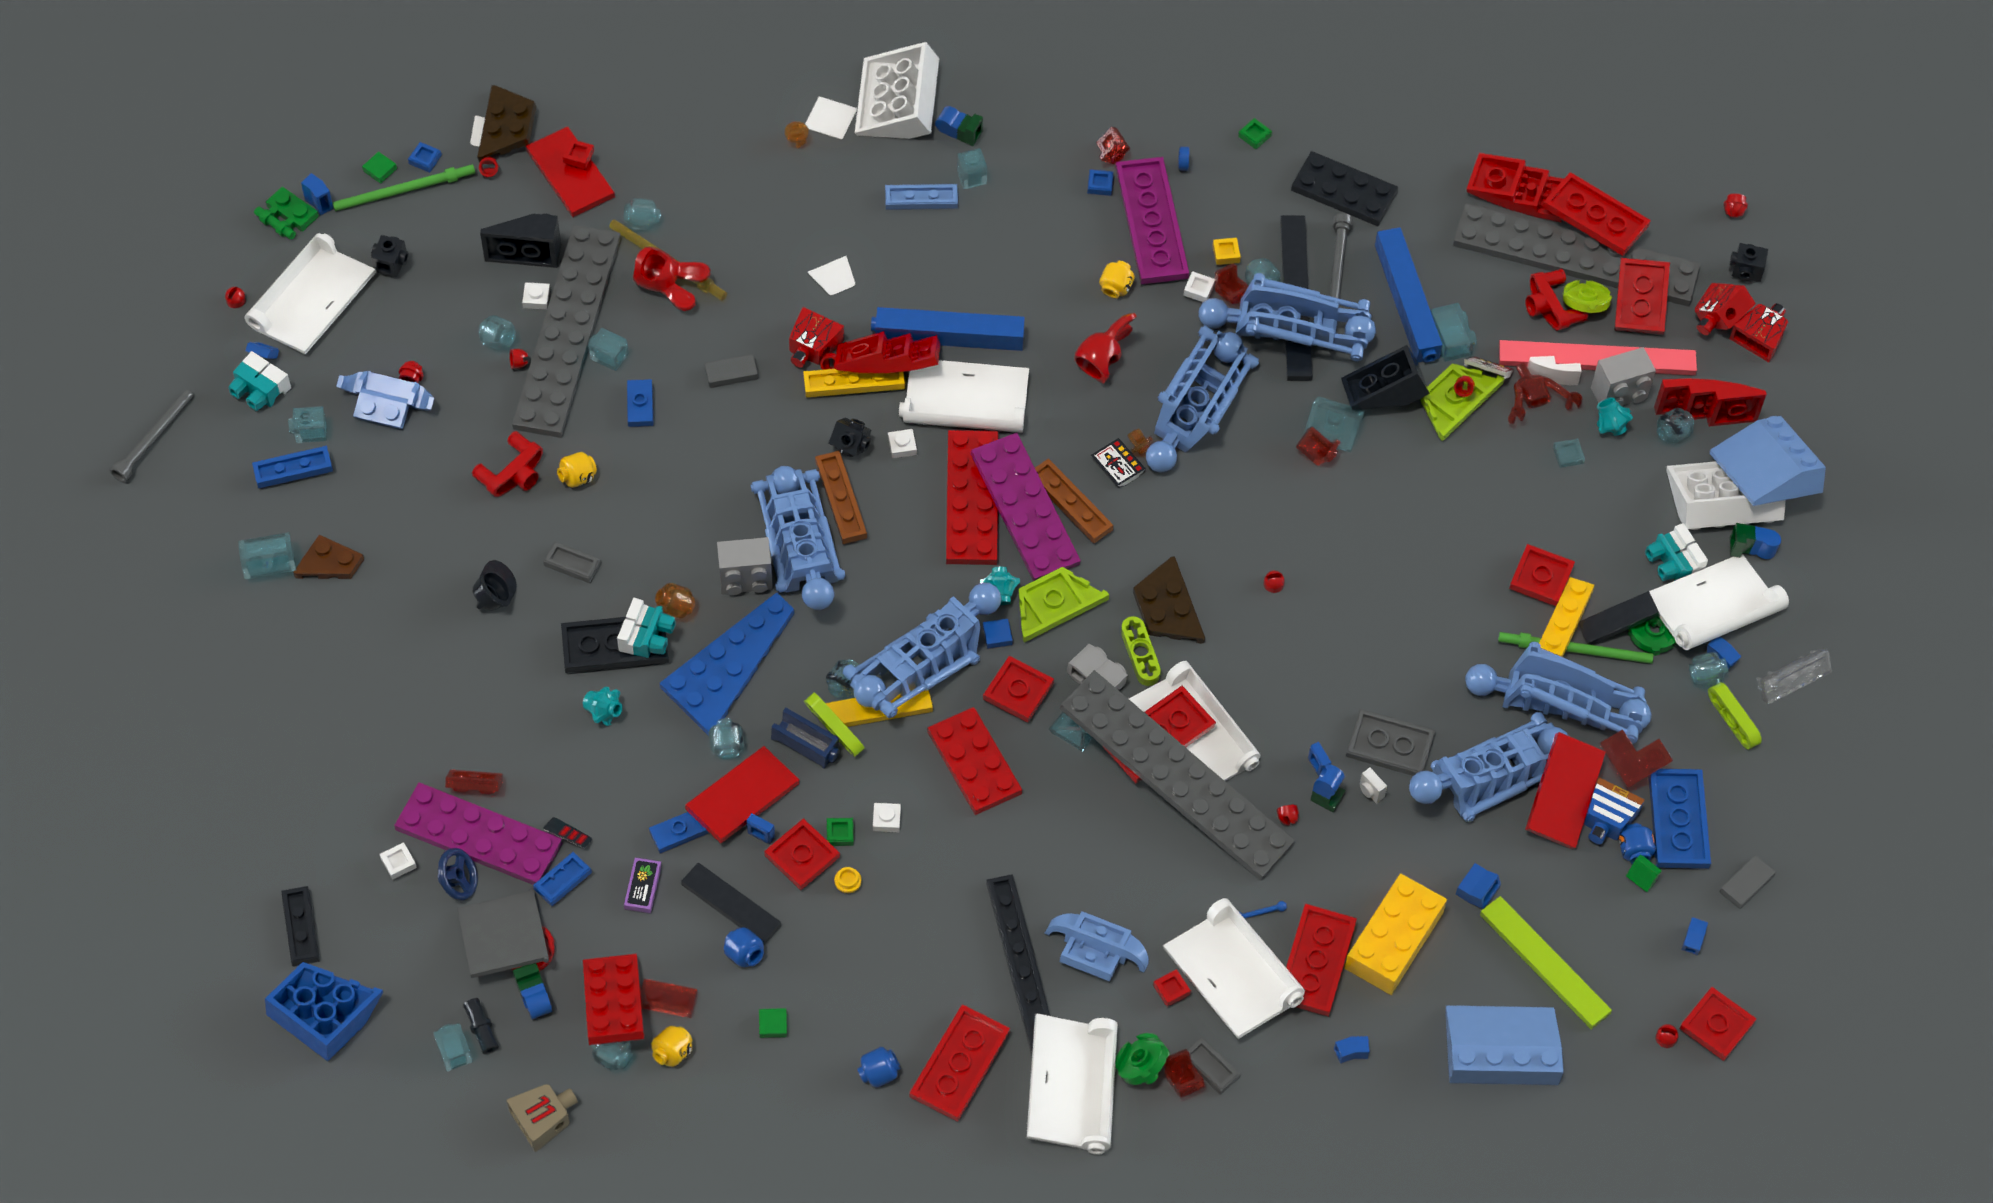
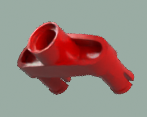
M1563 269L1531 274L1529 283L1532 295H1528L1525 299L1526 309L1530 316L1542 314L1555 330L1568 328L1570 325L1584 322L1588 318L1587 312L1575 309L1564 310L1551 286L1565 283L1566 274Z
M517 431L510 434L507 442L521 454L499 474L495 475L481 463L475 466L472 471V476L485 485L487 491L495 497L504 495L516 486H519L524 491L530 490L538 481L539 474L534 468L542 457L543 448L536 442H530Z

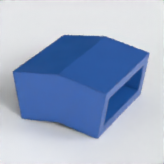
M311 173L301 182L305 201L315 207L321 216L334 209L330 191L324 182Z
M1474 863L1457 887L1455 895L1470 904L1484 909L1501 886L1499 875Z

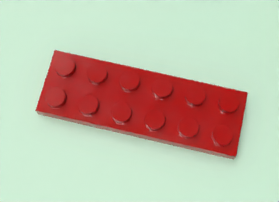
M948 430L946 564L997 565V507L971 456V450L998 440V431Z

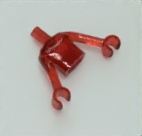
M1525 363L1517 366L1521 378L1514 384L1515 406L1512 407L1508 416V421L1511 424L1515 423L1516 416L1520 418L1521 422L1525 417L1526 412L1522 407L1523 399L1528 408L1543 406L1551 400L1552 397L1547 387L1567 399L1565 407L1568 410L1572 409L1573 402L1576 403L1578 408L1580 407L1583 399L1580 393H1570L1548 377L1531 375Z

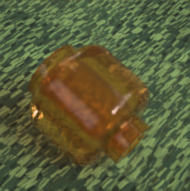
M674 583L665 584L657 591L655 596L656 605L662 606L663 613L675 617V619L685 618L693 611L695 606V599L691 590Z

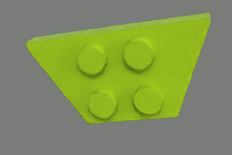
M1453 363L1427 387L1430 394L1420 399L1440 440L1444 441L1504 384L1505 378L1497 375V378L1482 375L1483 371L1467 369L1464 366ZM1463 375L1470 376L1475 383L1474 391L1468 397H1461L1454 391L1456 380ZM1464 382L1463 389L1467 390V382Z
M1064 567L1019 588L1022 640L1025 643L1108 601V592L1105 590L1101 592L1090 586L1089 581L1075 576L1073 572Z

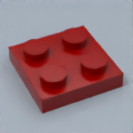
M1527 544L1509 589L1557 606L1575 561Z
M1009 656L983 694V700L1028 723L1053 686L1054 678Z
M804 818L764 851L765 857L800 890L840 858V852Z
M1711 987L1682 1022L1679 1029L1725 1061L1753 1026L1757 1018Z

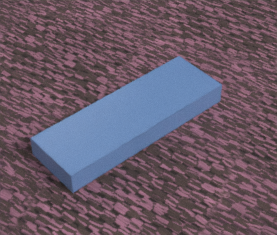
M957 184L885 185L886 210L958 209Z

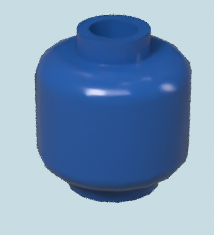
M738 928L726 936L724 953L739 967L755 966L762 959L764 954L763 941L748 928Z
M879 1047L861 1057V1067L858 1068V1072L864 1083L869 1081L873 1087L878 1088L897 1078V1071L900 1070V1065L891 1049L887 1050L884 1047Z

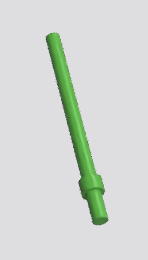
M473 164L457 169L451 167L444 169L445 172L334 201L333 206L335 211L446 181L452 183L458 181L457 178L476 174Z
M1499 632L1498 642L1516 644L1518 648L1525 649L1529 647L1531 642L1539 643L1541 640L1539 637H1532L1531 634L1520 632V635ZM1570 642L1565 651L1649 664L1653 662V654L1574 642Z

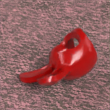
M645 247L636 257L633 280L637 285L645 289L665 294L678 309L688 311L695 306V297L692 293L675 284L676 280L680 278L693 282H704L709 278L711 269L708 265L701 262H678L669 254L656 247Z
M1129 313L1123 315L1105 333H1094L1087 337L1075 352L1074 359L1078 367L1092 378L1104 384L1109 378V366L1119 361L1122 355L1118 342L1132 332L1133 328L1129 323L1137 318L1136 314Z

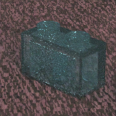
M1459 303L1431 309V314L1442 342L1441 355L1444 362L1472 356L1474 346L1477 344L1475 332L1470 330L1467 313L1462 311Z
M290 532L238 541L240 561L245 579L296 570Z

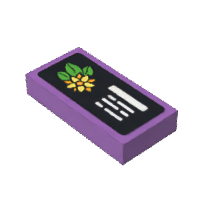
M634 859L624 902L625 910L651 913L662 866L660 861Z

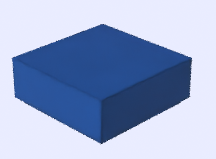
M419 142L408 158V162L410 165L430 173L442 156L441 150Z
M1090 170L1087 194L1111 196L1113 172Z
M260 342L247 343L245 350L249 353L252 351L267 359L277 358L279 353L278 348Z
M1008 619L983 622L987 649L1012 645L1013 640Z
M1319 742L1312 744L1308 759L1318 776H1320L1324 766L1327 764L1331 765V761Z
M751 813L747 819L748 833L767 844H771L775 838L774 825Z

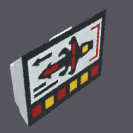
M1475 356L1464 359L1465 366L1472 365L1503 375L1505 379L1509 378L1514 371L1512 368Z
M1119 438L1091 454L1093 459L1117 486L1127 485L1138 478L1146 469Z

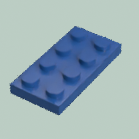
M1650 768L1648 777L1653 835L1656 846V866L1658 868H1710L1711 857L1702 769Z

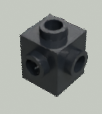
M381 235L378 243H374L371 250L372 266L376 273L396 278L402 265H406L409 257L405 241L394 236Z
M1739 243L1737 252L1732 251L1729 265L1733 266L1732 276L1760 282L1766 266L1768 249L1753 244Z
M845 417L836 421L828 444L839 448L840 453L853 457L868 449L871 443V438H869L871 429L865 427V423L858 419L850 420Z

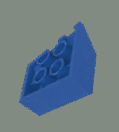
M302 962L265 998L266 1015L326 1061H329L366 1024L381 998L383 990L376 987L371 989L362 986L356 980L350 979L348 981L334 976L333 972Z

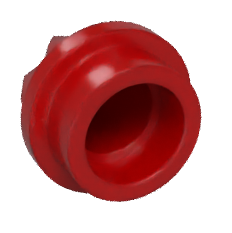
M1741 194L1727 195V200L1724 201L1726 214L1733 218L1742 216L1748 208L1746 196Z
M405 362L399 369V379L417 383L423 379L422 366L418 362Z

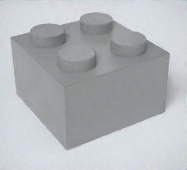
M1642 347L1598 360L1591 384V390L1598 403L1606 398L1614 397L1616 402L1623 406L1632 402L1639 403L1648 398L1656 369L1645 348Z
M768 537L717 542L722 594L737 595L742 592L754 591L761 593L766 590H773Z

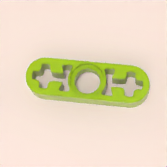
M1128 617L1122 623L1121 635L1137 680L1144 686H1153L1160 679V665L1144 622L1138 617ZM1130 626L1137 629V639L1135 640L1132 630H1129ZM1142 646L1148 650V653L1144 656H1138L1133 650L1136 647ZM1147 662H1148L1147 667H1148V669H1149V672H1150V673H1153V676H1148L1147 673H1144V671H1145V665H1144V664H1146Z
M1722 682L1710 687L1708 695L1712 704L1743 747L1751 749L1761 744L1762 739L1759 730L1729 688Z
M813 692L804 700L810 711L833 735L839 737V742L853 757H856L865 749L859 739L816 693Z

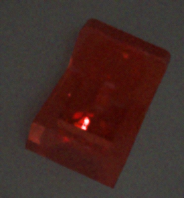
M1112 126L1096 142L1102 151V154L1099 156L1101 161L1113 165L1121 161L1130 150L1119 130Z
M1232 263L1215 272V292L1233 305L1240 302L1249 285L1237 277V265Z
M1312 426L1306 430L1296 448L1319 466L1326 461L1328 463L1336 457L1338 454L1336 449L1341 442L1338 439L1330 442Z
M1187 1049L1167 1057L1164 1064L1166 1079L1180 1098L1205 1087L1204 1079L1192 1065L1190 1053Z

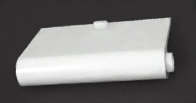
M318 233L249 310L244 319L255 331L306 354L373 277L376 270L337 252L334 240L327 234Z
M939 360L936 366L909 371L907 397L905 402H900L899 417H903V422L1023 433L1029 368Z
M1743 554L1740 558L1731 557L1649 591L1660 613V619L1671 632L1676 643L1685 650L1692 649L1782 611L1789 605L1786 591L1779 585L1768 588Z
M1182 661L1172 667L1167 673L1165 680L1129 698L1130 701L1145 712L1183 685L1216 722L1214 728L1186 748L1224 781L1245 770L1251 771L1258 766L1261 754L1187 661Z
M1227 898L1218 900L1209 908L1205 921L1163 945V949L1238 1039L1288 1008L1298 1006L1304 999V988Z
M1042 1014L1035 1015L1027 1138L1086 1149L1092 1154H1103L1106 1150L1110 1149L1118 1026L1116 1021L1108 1018H1096L1089 1024Z

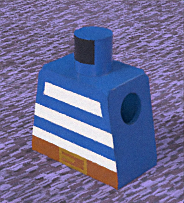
M1599 777L1584 821L1585 826L1592 829L1588 838L1596 844H1602L1606 836L1613 840H1618L1621 832L1626 830V827L1632 824L1639 815L1645 799Z

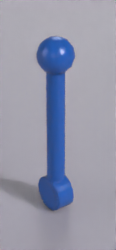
M1280 901L1274 906L1243 914L1239 913L1245 919L1276 910L1283 912L1286 910L1287 904L1284 901Z

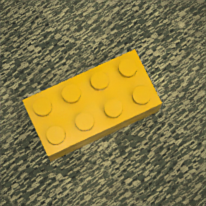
M1400 873L1347 955L1344 969L1392 995L1444 913L1447 899Z

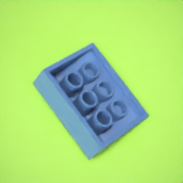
M1771 416L1766 419L1757 420L1710 449V455L1753 506L1823 493L1826 467L1781 416Z
M1445 1007L1449 1083L1559 1085L1563 1075V1058L1554 1007Z

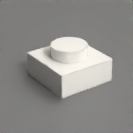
M1192 271L1183 296L1201 302L1206 301L1215 285V279Z
M525 283L522 301L523 308L547 310L550 284Z
M913 429L888 432L892 459L917 455Z
M1368 768L1362 773L1359 785L1363 794L1368 798L1371 797L1377 804L1385 798L1387 785L1371 768Z
M874 803L873 831L899 832L901 804Z
M404 842L380 854V858L392 880L417 868Z

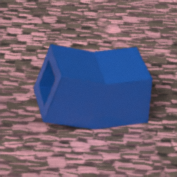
M1722 637L1715 638L1707 646V655L1716 657L1720 666L1725 671L1736 664L1742 657Z
M1692 917L1681 950L1698 955L1708 922Z
M1368 1036L1348 1037L1335 1042L1334 1051L1340 1064L1352 1059H1368Z

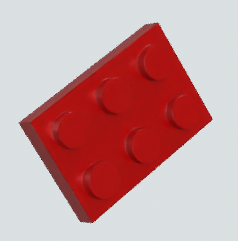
M1621 258L1614 330L1664 334L1670 262Z

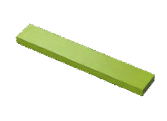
M1501 896L1481 910L1480 916L1590 1029H1593L1611 1014L1612 1010Z

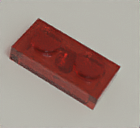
M450 769L446 776L445 788H453L456 792H466L470 789L479 790L482 794H493L495 791L498 792L502 785L503 773Z
M644 979L640 992L641 1006L643 1009L691 1018L698 994L697 989Z

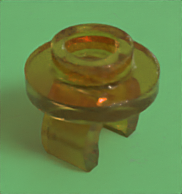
M792 122L786 126L785 137L789 141L796 143L797 148L806 143L809 130L804 123Z
M1139 428L1127 435L1129 440L1135 445L1131 449L1132 453H1144L1153 440L1151 436L1145 438Z

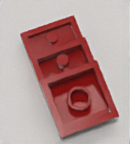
M1479 153L1466 189L1468 193L1512 211L1557 222L1562 221L1561 218L1544 209L1543 203L1564 178L1552 177L1549 170L1527 167L1526 160Z
M883 331L838 344L834 366L839 371L856 373H894L936 366L939 362L940 341L937 335L913 341L911 333L887 340Z
M1693 378L1663 379L1654 409L1656 415L1676 413L1674 410L1678 408L1680 414L1683 415L1682 413H1684L1685 417L1690 420L1707 418L1709 427L1750 423L1758 420L1767 394L1766 390L1726 381Z

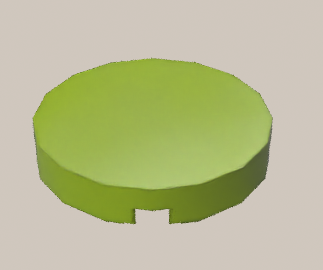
M1575 280L1564 287L1563 301L1575 310L1598 313L1607 310L1611 305L1612 296L1610 291L1600 283L1586 281V284H1580V281Z

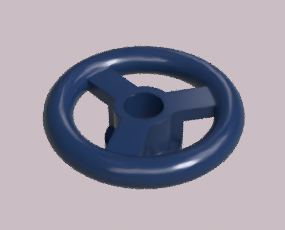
M450 848L442 854L439 860L438 881L444 891L455 900H466L474 894L478 875L472 858L464 850ZM456 856L455 864L446 866L449 858ZM464 862L469 871V882L465 878V872L463 870ZM460 885L464 892H457L452 887Z

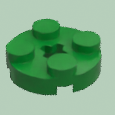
M1659 616L1628 629V635L1634 644L1640 649L1647 651V653L1653 654V656L1667 652L1677 644L1675 638ZM1649 626H1659V632H1652Z
M1143 1033L1136 1036L1138 1040L1130 1044L1128 1041L1123 1045L1115 1060V1067L1118 1069L1119 1076L1131 1085L1144 1082L1151 1084L1156 1081L1159 1071L1170 1054L1169 1049L1157 1035Z

